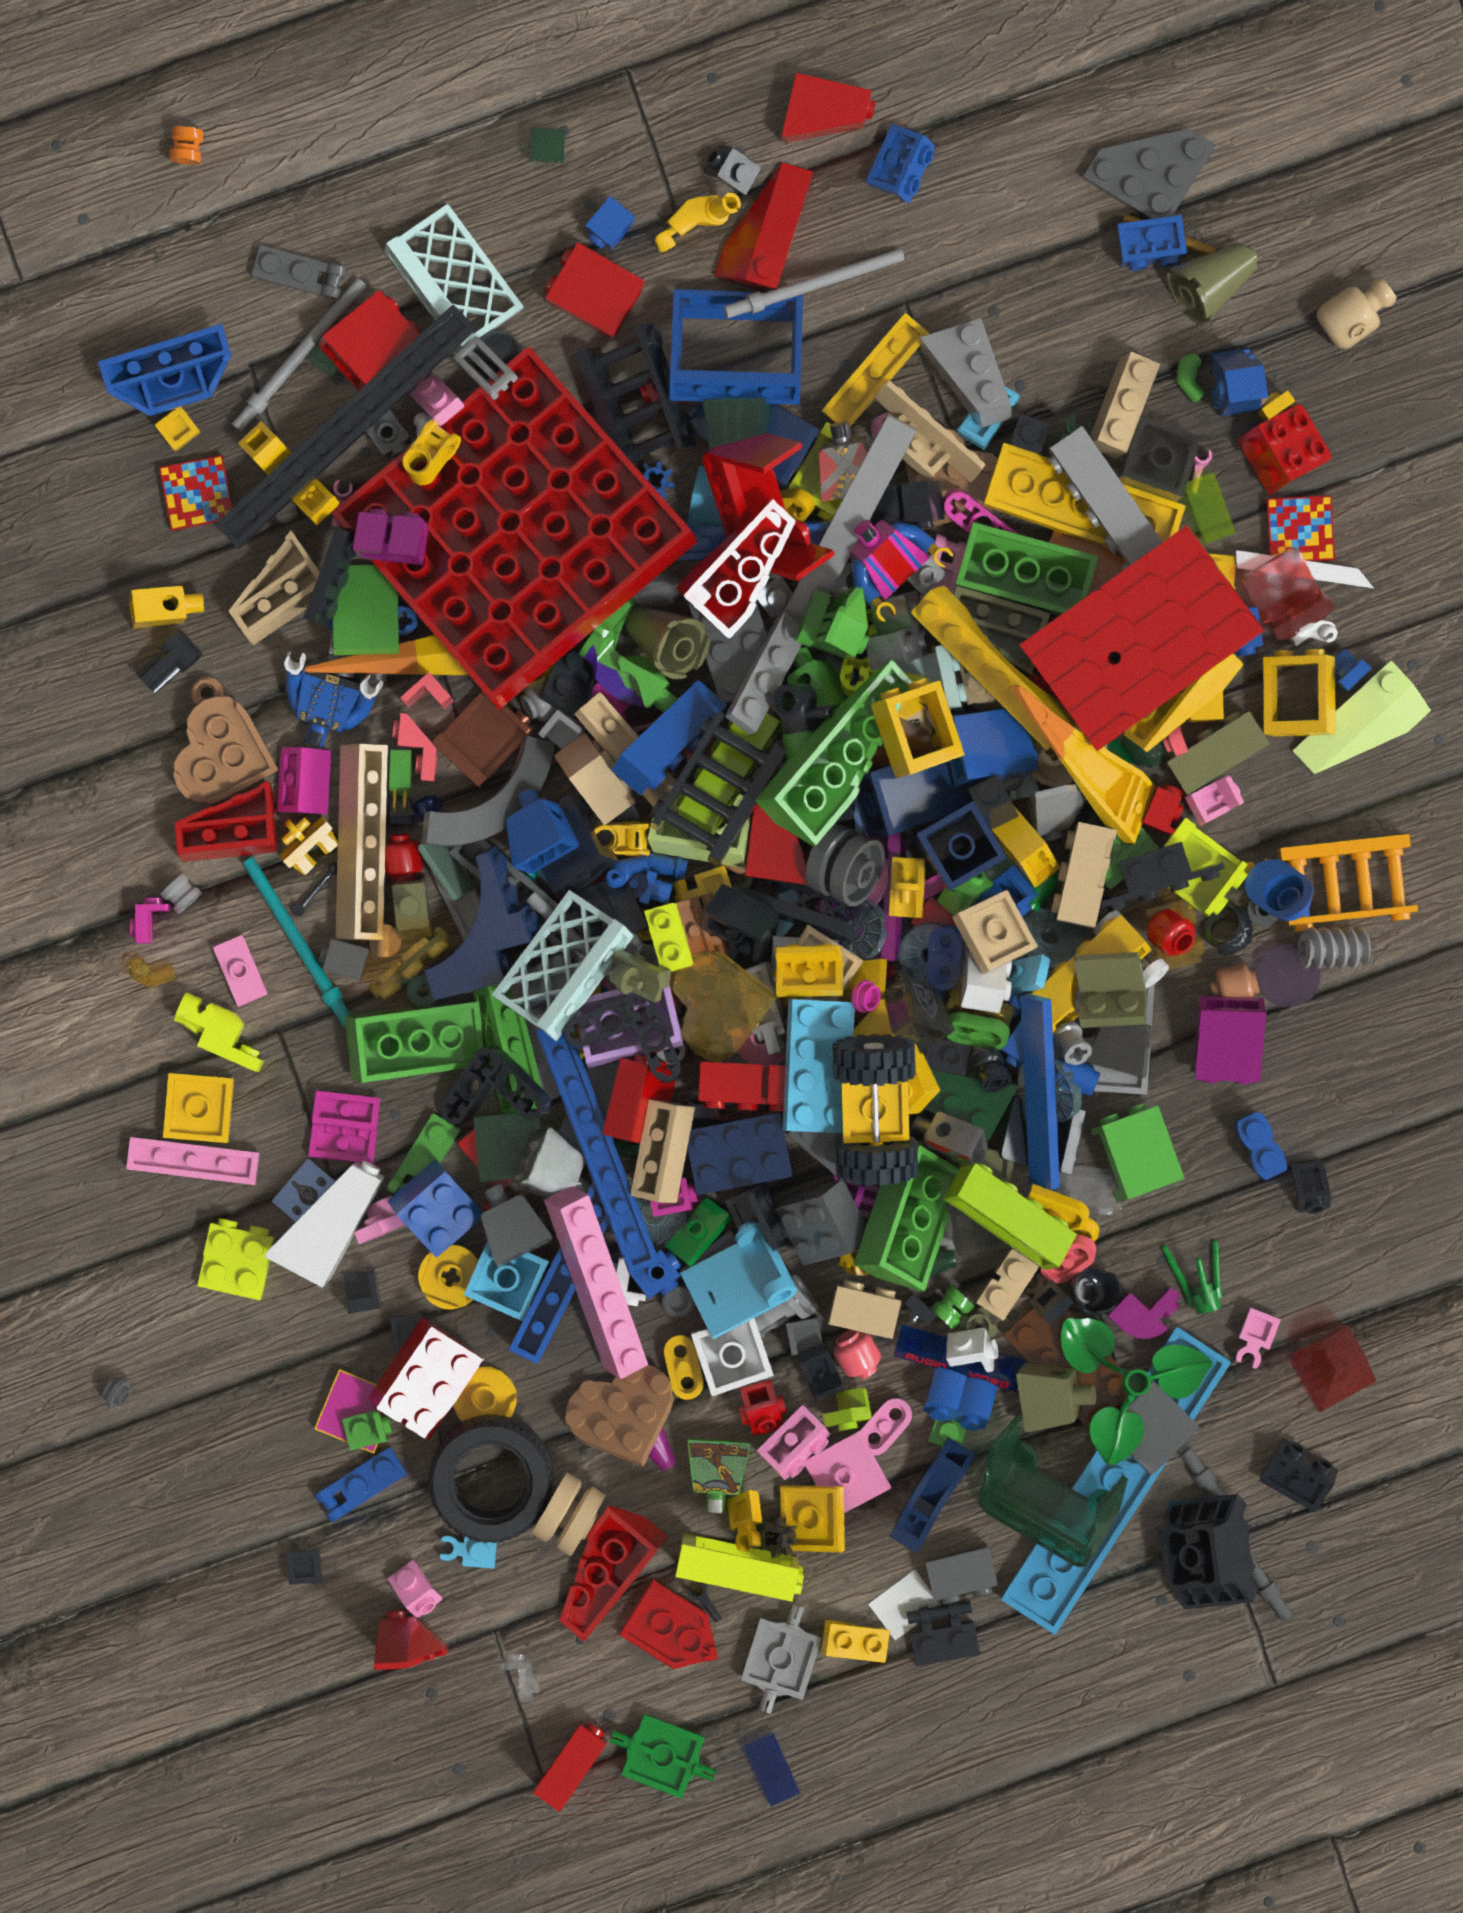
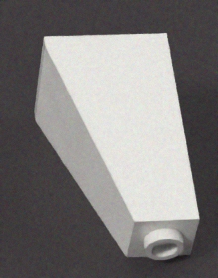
M362 1161L361 1164L355 1162L268 1250L265 1257L323 1288L336 1271L354 1236V1232L358 1229L385 1177L379 1174L380 1169L367 1161Z

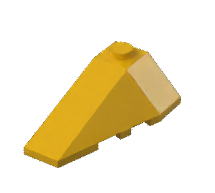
M1234 654L1230 655L1126 730L1124 735L1148 752L1223 691L1244 664Z

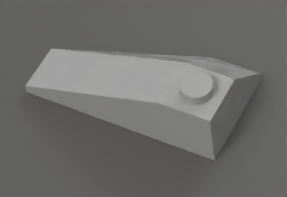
M1076 784L1064 785L1035 792L1027 800L1033 828L1041 837L1043 836L1045 842L1063 838L1062 832L1067 831L1071 827L1087 801L1080 788Z

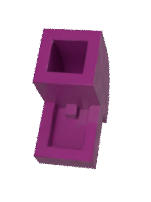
M1168 1286L1146 1308L1134 1295L1127 1292L1121 1298L1116 1308L1108 1312L1106 1316L1122 1331L1133 1337L1142 1339L1153 1338L1168 1329L1159 1319L1162 1316L1167 1319L1180 1306L1177 1300L1181 1295Z

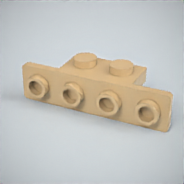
M889 380L884 383L875 396L876 401L896 418L917 428L902 459L928 481L948 462L969 482H973L985 466L978 455L959 442L951 431L943 428L936 422L928 411L919 407L900 387L895 386Z

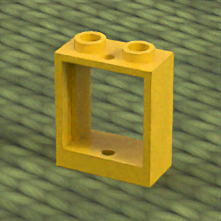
M1323 649L1305 650V655L1293 656V651L1281 650L1274 651V657H1263L1264 735L1272 737L1336 735L1335 657L1325 655V650ZM1318 665L1319 720L1278 721L1277 666Z
M926 678L907 684L908 691L900 693L898 687L880 693L882 700L870 704L895 779L965 755L940 680L929 684ZM924 695L941 748L913 758L895 705Z
M1016 809L1019 817L991 831L1003 852L1031 885L1036 888L1059 870L1060 867L1046 842Z

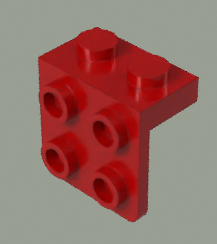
M1299 404L1259 424L1237 439L1244 455L1249 460L1269 495L1279 491L1300 476L1325 464L1332 458L1331 452L1307 411Z

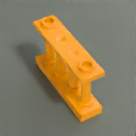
M1410 834L1277 849L1278 859L1287 862V864L1305 875L1304 866L1307 865L1306 859L1319 858V864H1323L1328 915L1311 916L1308 918L1302 916L1294 921H1285L1286 926H1294V931L1297 932L1314 927L1313 923L1386 915L1391 916V921L1410 919V913L1417 912L1418 905L1406 906L1400 859V855H1403V849L1411 847ZM1383 851L1384 857H1387L1393 908L1374 910L1368 859L1371 858L1370 852ZM1351 855V859L1355 860L1361 911L1341 913L1336 862H1339L1338 856Z

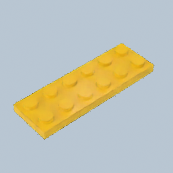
M1006 443L1001 445L983 506L1109 549L1103 540L1107 535L1100 525L1095 528L1084 513L1088 510L1082 499L1076 501L1066 487L1070 482L1063 472L1058 475L1050 465L1047 457ZM1123 484L1162 542L1178 532L1185 505Z

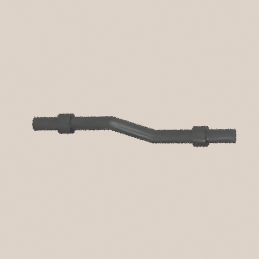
M1192 1447L1183 1451L1181 1456L1195 1474L1193 1479L1200 1488L1204 1487L1210 1497L1224 1495L1215 1482L1216 1476L1209 1466L1205 1467ZM1251 1554L1253 1563L1256 1565L1252 1579L1259 1587L1258 1593L1265 1602L1271 1604L1280 1619L1286 1621L1293 1613L1279 1595L1281 1590L1273 1580L1270 1581Z

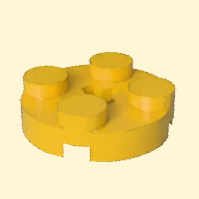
M452 1244L437 1258L431 1252L426 1255L419 1268L418 1280L421 1290L428 1301L439 1308L453 1310L466 1306L474 1300L465 1296L464 1293L479 1259L466 1247ZM452 1267L457 1269L456 1275L460 1276L459 1283L453 1282L451 1286L446 1285V1279L442 1277L443 1271L449 1272Z

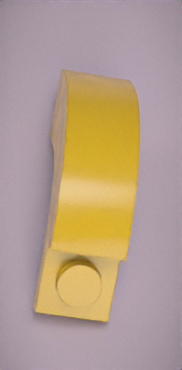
M262 421L238 442L241 448L267 475L292 454ZM314 479L292 500L316 525L340 504L317 479Z

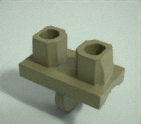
M621 949L614 951L615 966L610 975V981L616 984L617 990L624 994L633 992L654 1003L660 1001L662 989L669 986L670 969L662 965L656 967L648 963L645 957L637 953L631 955Z

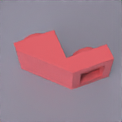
M400 713V721L394 720L393 739L398 740L399 747L423 750V755H417L415 773L421 774L422 782L435 783L438 750L408 714Z

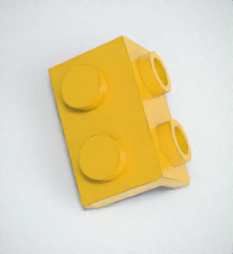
M830 943L806 947L788 944L784 947L775 948L777 997L843 996L844 960L840 946H834Z

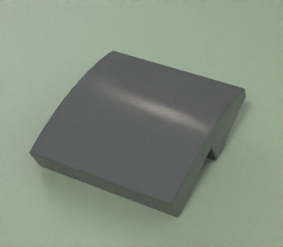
M1154 1381L1151 1382L1149 1391L1144 1395L1137 1396L1126 1410V1413L1132 1412L1140 1415L1143 1420V1438L1137 1449L1130 1456L1150 1476L1199 1428Z

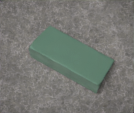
M423 844L418 846V850L452 901L456 902L474 890L473 884L457 860L449 854L450 849L448 847Z

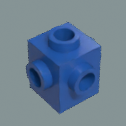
M660 1249L656 1252L660 1263L631 1274L648 1299L659 1291L664 1296L679 1285L675 1279L680 1276L677 1269L681 1267V1264L671 1251L665 1254ZM656 1266L661 1267L664 1275L660 1278L654 1277L652 1268Z

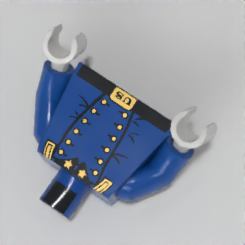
M291 651L287 653L284 665L287 670L286 692L290 708L297 714L298 720L310 724L304 742L323 748L328 730L342 734L344 730L353 729L369 715L376 695L383 687V681L380 680L376 688H374L368 682L371 675H367L362 683L359 684L327 673H307L304 670L302 671L306 655L302 653L300 662L296 663L290 658Z

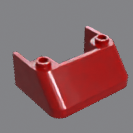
M765 433L716 446L703 455V465L726 538L771 498L786 511L773 468L802 449L801 442ZM793 518L795 520L793 528L769 573L799 581L835 556L832 549L812 544L807 525L803 521Z

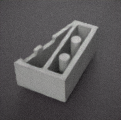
M981 318L920 337L921 353L932 363L939 372V376L944 382H947L957 395L958 400L981 428L1012 419L1011 402Z

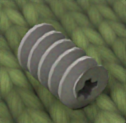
M1310 927L1305 929L1298 942L1299 962L1303 969L1309 968L1311 962L1314 968H1321L1323 962L1326 968H1333L1335 962L1338 968H1344L1347 962L1349 967L1356 968L1359 960L1365 965L1370 958L1369 934L1362 927L1354 929L1350 927L1342 929L1338 927L1330 929L1326 927L1318 929Z

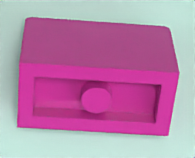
M281 747L277 812L320 815L328 813L331 766L330 750Z

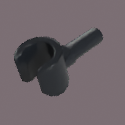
M698 1582L703 1587V1593L698 1597L694 1596L688 1587V1595L694 1600H699L715 1622L722 1619L721 1615L707 1596V1585Z

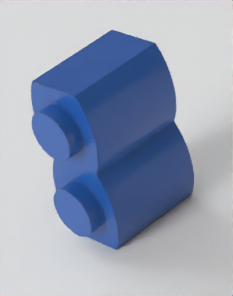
M1254 1111L1234 1121L1235 1135L1240 1144L1248 1150L1249 1164L1253 1172L1260 1179L1267 1180L1287 1170L1285 1155L1281 1148L1273 1142L1271 1126L1263 1114Z
M936 1367L930 1379L922 1411L928 1413L932 1419L937 1421L954 1420L960 1423L961 1427L970 1431L985 1429L989 1422L998 1386L982 1379L966 1377L953 1370Z

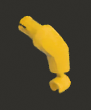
M727 193L722 197L710 195L687 200L667 221L670 227L656 235L655 244L660 252H665L674 247L676 243L672 235L675 233L682 237L697 225L718 226L725 223L729 215L738 212L737 209L741 207L739 197L734 193Z

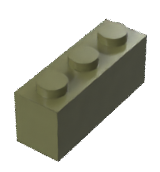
M1238 710L1222 720L1225 726L1220 730L1214 732L1211 727L1195 737L1198 743L1189 748L1187 753L1176 756L1174 751L1168 754L1171 760L1164 765L1179 789L1183 791L1184 797L1270 744L1250 711L1242 715Z

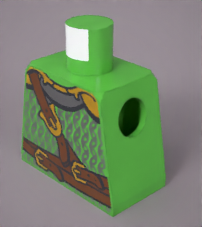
M688 1438L693 1492L706 1493L705 1512L725 1513L726 1494L739 1495L749 1454L750 1441Z

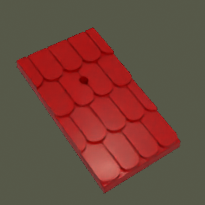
M1186 525L1025 640L1020 646L1096 751H1099L1265 630L1190 527ZM1115 651L1120 654L1121 659L1119 663L1113 661L1112 652Z

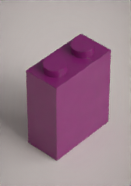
M1199 996L1193 1060L1195 1080H1202L1206 1083L1234 1081L1238 1084L1260 1082L1266 1021L1264 998Z

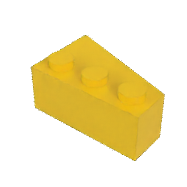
M897 998L881 999L877 1008L870 1011L855 1027L853 1037L862 1034L865 1036H870L871 1034H892V1036L901 1035L903 1038L908 1037L914 1040L912 1037L914 1033L911 1027L907 1026L899 1008L901 1006ZM916 1043V1076L913 1079H908L909 1114L920 1113L940 1091L923 1053L920 1054Z

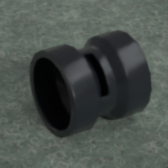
M983 1049L971 1058L970 1063L974 1072L979 1075L977 1081L983 1092L995 1093L1003 1090L1011 1083V1076L1008 1069L1003 1066L1004 1059L999 1049Z

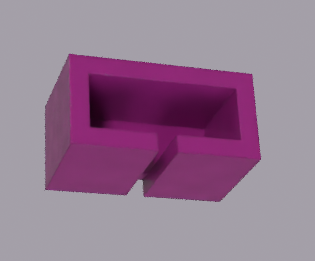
M370 509L369 513L359 512L353 550L361 559L423 565L429 527L420 518V515L411 512H402L401 516L394 515V517H389V512L381 509Z

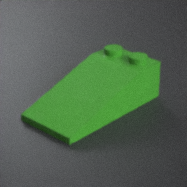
M479 1001L344 1015L351 1079L360 1083L466 1068L479 1049L484 1048Z

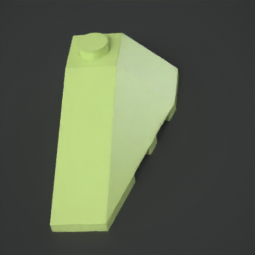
M1390 661L1335 711L1336 735L1308 736L1292 752L1313 774H1316L1407 733L1431 710L1414 684Z

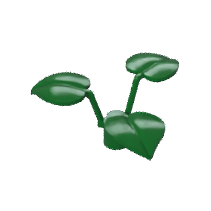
M1067 1318L1062 1325L1060 1335L1061 1348L1066 1361L1073 1369L1088 1374L1094 1372L1099 1363L1122 1376L1121 1388L1127 1394V1398L1122 1404L1120 1411L1114 1407H1104L1094 1414L1089 1426L1091 1441L1107 1465H1114L1125 1460L1141 1443L1144 1434L1143 1420L1136 1413H1126L1128 1406L1134 1401L1135 1396L1147 1393L1151 1387V1381L1158 1379V1386L1169 1397L1173 1399L1186 1398L1199 1388L1205 1375L1213 1365V1362L1206 1355L1196 1349L1183 1345H1168L1159 1349L1152 1357V1365L1157 1373L1148 1375L1147 1372L1140 1369L1126 1371L1124 1368H1120L1104 1359L1113 1352L1115 1346L1114 1335L1106 1324L1089 1318Z

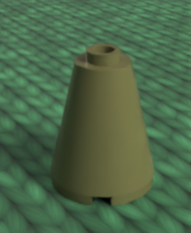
M1239 243L1183 262L1169 269L1171 272L1166 276L1168 288L1175 302L1178 304L1182 301L1188 310L1183 313L1194 323L1202 325L1209 321L1257 270L1258 256L1252 247Z
M640 606L632 610L626 619L625 626L628 634L656 669L671 679L687 677L686 673L693 668L697 670L708 654L710 638L705 632V625L696 618Z

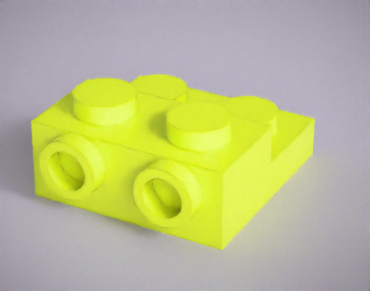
M219 1218L218 1224L210 1223L197 1286L262 1300L271 1261L265 1255L275 1244L276 1237L269 1235L270 1229L251 1225L250 1231L237 1228L238 1222Z

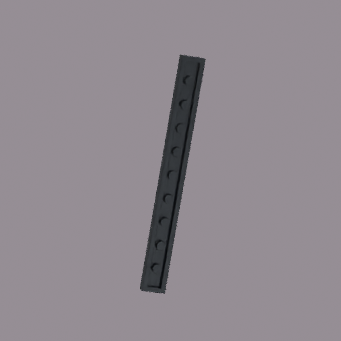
M454 304L450 306L215 525L239 550L475 332L476 328Z

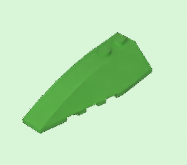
M892 659L888 660L834 711L832 718H827L755 800L775 824L812 846H816L855 800L860 790L858 786L864 774H868L873 764L871 759L877 747L883 744L870 704L882 700L880 693L898 687L900 693L908 691L907 684L912 683ZM903 702L895 705L897 713Z

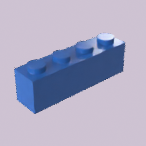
M698 680L620 755L611 771L640 796L649 788L656 790L667 777L664 773L669 768L674 772L685 760L686 756L684 754L688 750L692 753L695 751L703 738V735L699 732L708 716L715 718L718 711L723 713L728 705Z

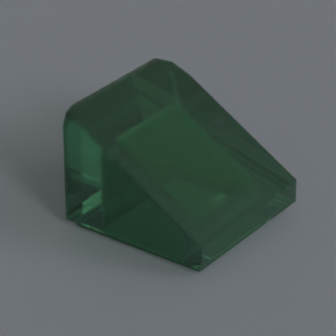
M531 127L532 163H564V130Z

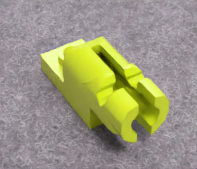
M186 992L177 1009L174 1021L181 1023L196 1035L199 1032L202 1033L197 1046L255 1072H260L265 1060L258 1058L259 1051L244 1044L241 1045L240 1049L235 1048L245 1025L238 1014L214 1003L208 1004L206 1010L201 1013L202 999Z

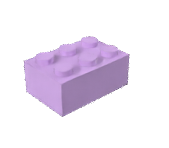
M669 984L667 988L662 989L661 1000L655 1002V1005L675 1048L684 1046ZM616 989L591 995L575 1017L577 1018L629 996L633 992L624 994ZM641 999L636 1000V1007L631 1010L633 1013L639 1012L643 1023H637L638 1029L647 1023L657 1022L656 1016L651 1020L648 1018L646 1008L650 1006L649 1002L643 1003ZM612 1011L606 1012L601 1018V1024L606 1029H614L620 1022L619 1015ZM595 1017L589 1019L592 1026L586 1029L578 1025L581 1042L586 1040L585 1034L592 1030L595 1031V1036L602 1034L596 1026ZM633 1028L583 1048L586 1064L589 1068L620 1061V1058L629 1059L633 1058L634 1055H644ZM649 1029L644 1034V1042L648 1046H658L662 1042L663 1035L658 1029Z

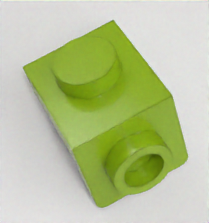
M856 1388L837 1393L836 1399L839 1411L823 1414L825 1427L838 1426V1431L858 1428L857 1422L872 1419L866 1388Z

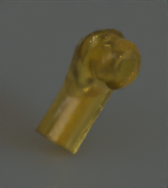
M134 958L128 964L130 977L149 988L177 979L172 964L156 970L147 966L142 958Z

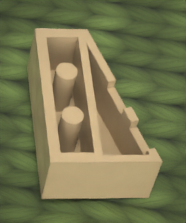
M291 530L285 537L286 540L281 547L267 560V565L261 573L250 582L229 610V613L253 646L307 609L320 573Z
M1078 822L1075 825L1074 831L1068 830L1064 849L1070 850L1068 862H1061L1058 881H1062L1063 886L1061 894L1055 893L1051 908L1052 913H1057L1055 921L1092 929L1095 928L1104 891L1106 873L1111 860L1110 854L1113 840L1116 838L1117 830Z

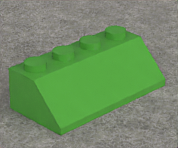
M973 522L956 586L1048 612L1053 617H1059L1089 595L1099 556Z
M918 1145L917 1177L911 1178L907 1182L900 1181L899 1184L887 1183V1185L880 1186L854 1265L876 1278L918 1291H925L953 1207L944 1200V1197L955 1179L959 1168Z

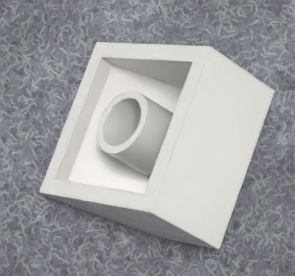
M755 1318L715 1339L712 1338L708 1328L691 1333L711 1396L774 1376Z

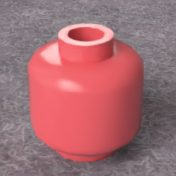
M849 1330L836 1339L833 1355L846 1376H859L860 1379H865L876 1372V1365L881 1360V1352L870 1334Z

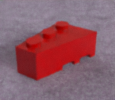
M264 782L260 784V787L242 795L241 793L235 795L224 803L215 807H208L175 822L177 855L182 862L279 852L274 795L270 782Z

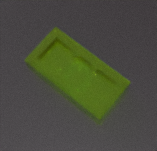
M1214 472L1182 483L1204 544L1236 533Z

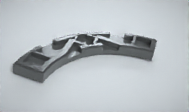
M530 736L522 737L516 763L505 785L489 799L472 809L454 813L425 812L421 844L436 847L459 846L486 839L507 827V818L522 809L518 798L519 794L527 790H536L538 794L541 790L553 759L555 743Z

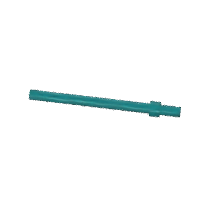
M254 857L247 859L242 863L323 993L321 998L327 1008L331 1006L340 1023L345 1028L344 1015L351 1014L342 1001L344 998L338 987H333Z

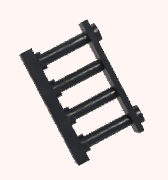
M654 324L634 326L638 339L606 353H602L600 348H585L575 353L601 428L638 470L643 469L640 461L641 456L675 442L677 449L697 446L694 438V426L687 419L682 402L670 401V369L662 349L663 341L661 334L654 327ZM643 351L649 369L614 384L608 371L609 365ZM653 381L659 400L627 414L623 413L619 402L620 395ZM664 412L671 430L635 444L630 433V427Z
M718 711L715 718L708 716L699 732L704 735L665 801L659 799L649 815L654 818L651 828L656 831L662 821H665L706 845V850L710 851L708 861L718 867L757 804L756 798L771 781L787 751L776 744L771 752L767 749L762 751L720 726L724 719V713ZM712 738H716L757 762L756 766L760 770L755 779L751 777L746 779L703 754ZM698 765L739 789V794L744 796L739 806L736 807L732 804L730 807L687 782L695 766ZM679 793L724 818L723 822L727 826L720 835L715 832L713 835L672 811L670 808Z

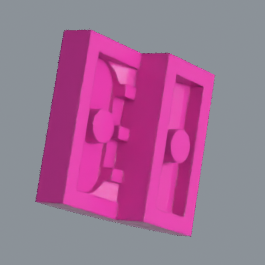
M316 1091L309 1158L349 1163L358 1162L360 1164L362 1161H367L374 1164L381 1099Z

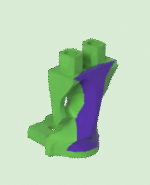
M631 598L594 629L579 655L591 664L594 678L615 698L649 711H653L657 707L664 713L678 700L668 692L672 687L668 680L647 657L622 656L616 650L623 624L635 606L634 600Z

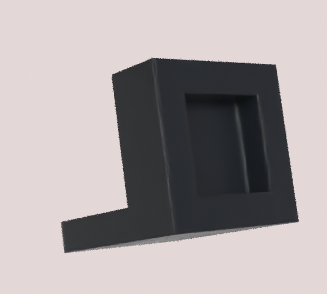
M376 1269L344 1275L348 1299L346 1301L348 1314L382 1308Z

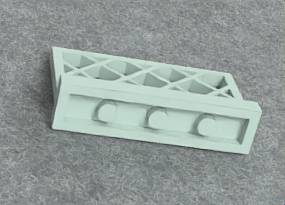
M448 204L400 237L396 236L386 243L385 254L434 320L439 318L453 305L446 297L448 287L467 290L464 306L454 304L463 312L465 317L467 312L486 316L484 327L476 333H472L456 348L457 352L475 336L481 338L524 308ZM445 215L454 226L452 236L433 233L435 222ZM431 225L430 232L423 231ZM457 231L462 236V238L456 237ZM414 236L429 238L426 254L413 252L406 242ZM432 239L451 242L449 258L430 255ZM455 243L470 247L473 251L471 262L452 259ZM476 257L481 262V264L475 263ZM419 259L425 260L424 266L422 265ZM429 261L448 264L445 280L431 277L427 271ZM451 265L470 268L468 284L449 281ZM474 269L484 270L492 277L490 288L471 285ZM495 283L498 285V287H499L501 290H499V289H494ZM438 285H443V286H444V291H443V292H442V290L439 288ZM470 291L489 294L487 310L468 307ZM493 295L506 297L513 307L504 313L491 311ZM490 316L496 317V319L489 323Z
M569 890L492 995L557 1041L565 1031L567 1024L573 1020L615 963L613 958L614 951L619 949L624 951L634 935L623 924L615 919L613 920ZM575 902L581 906L582 918L566 921L565 912L570 905ZM587 911L593 914V916H588ZM603 921L608 925L601 936L590 938L589 923ZM583 925L584 940L569 943L567 928ZM561 930L562 944L547 948L546 938L550 932ZM585 947L586 956L582 962L571 964L569 950ZM563 951L565 966L549 969L548 955ZM542 956L543 971L527 974V964L531 958ZM566 973L567 982L563 988L552 991L550 976ZM544 978L545 992L530 995L528 981ZM522 983L524 997L510 1000L504 996L511 985ZM546 999L547 1009L538 1019L532 1015L531 1002ZM524 1004V1005H525V1009H523V1008L520 1007L519 1005Z

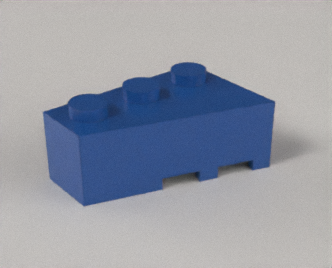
M1249 348L1210 353L1215 381L1214 390H1211L1213 408L1219 409L1220 417L1259 411L1268 399L1264 365L1259 359L1255 358L1253 353H1250Z

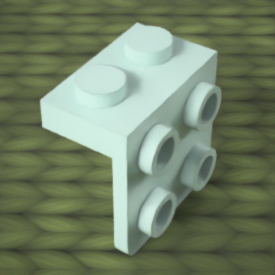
M943 645L935 647L936 653L928 654L906 664L897 665L905 673L927 677L931 683L940 680L951 715L964 713L962 703L967 702L964 683L958 684L955 673L961 670L960 664Z

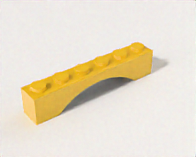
M945 586L931 589L910 612L1046 750H1050L1052 747L1013 692L1012 685L1024 688L1072 727L1076 728L1078 726L1066 708L1056 698L1031 682L991 644L972 619L967 608Z

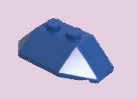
M221 323L98 361L108 394L148 416H153L212 398L232 354Z

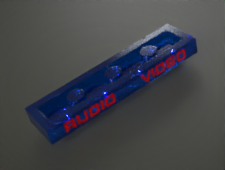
M901 1325L893 1354L894 1357L932 1368L953 1370L966 1377L982 1379L1000 1388L1018 1393L1016 1374L1026 1363L1025 1360L998 1353V1358L994 1359V1371L986 1372L982 1362L950 1367L946 1359L947 1337Z

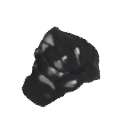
M1228 903L1226 911H1220L1218 915L1212 914L1206 920L1203 934L1206 941L1211 946L1217 948L1219 954L1229 955L1246 948L1247 944L1252 940L1254 930L1246 910ZM1228 919L1239 924L1230 940L1219 942L1212 936V929L1220 920Z

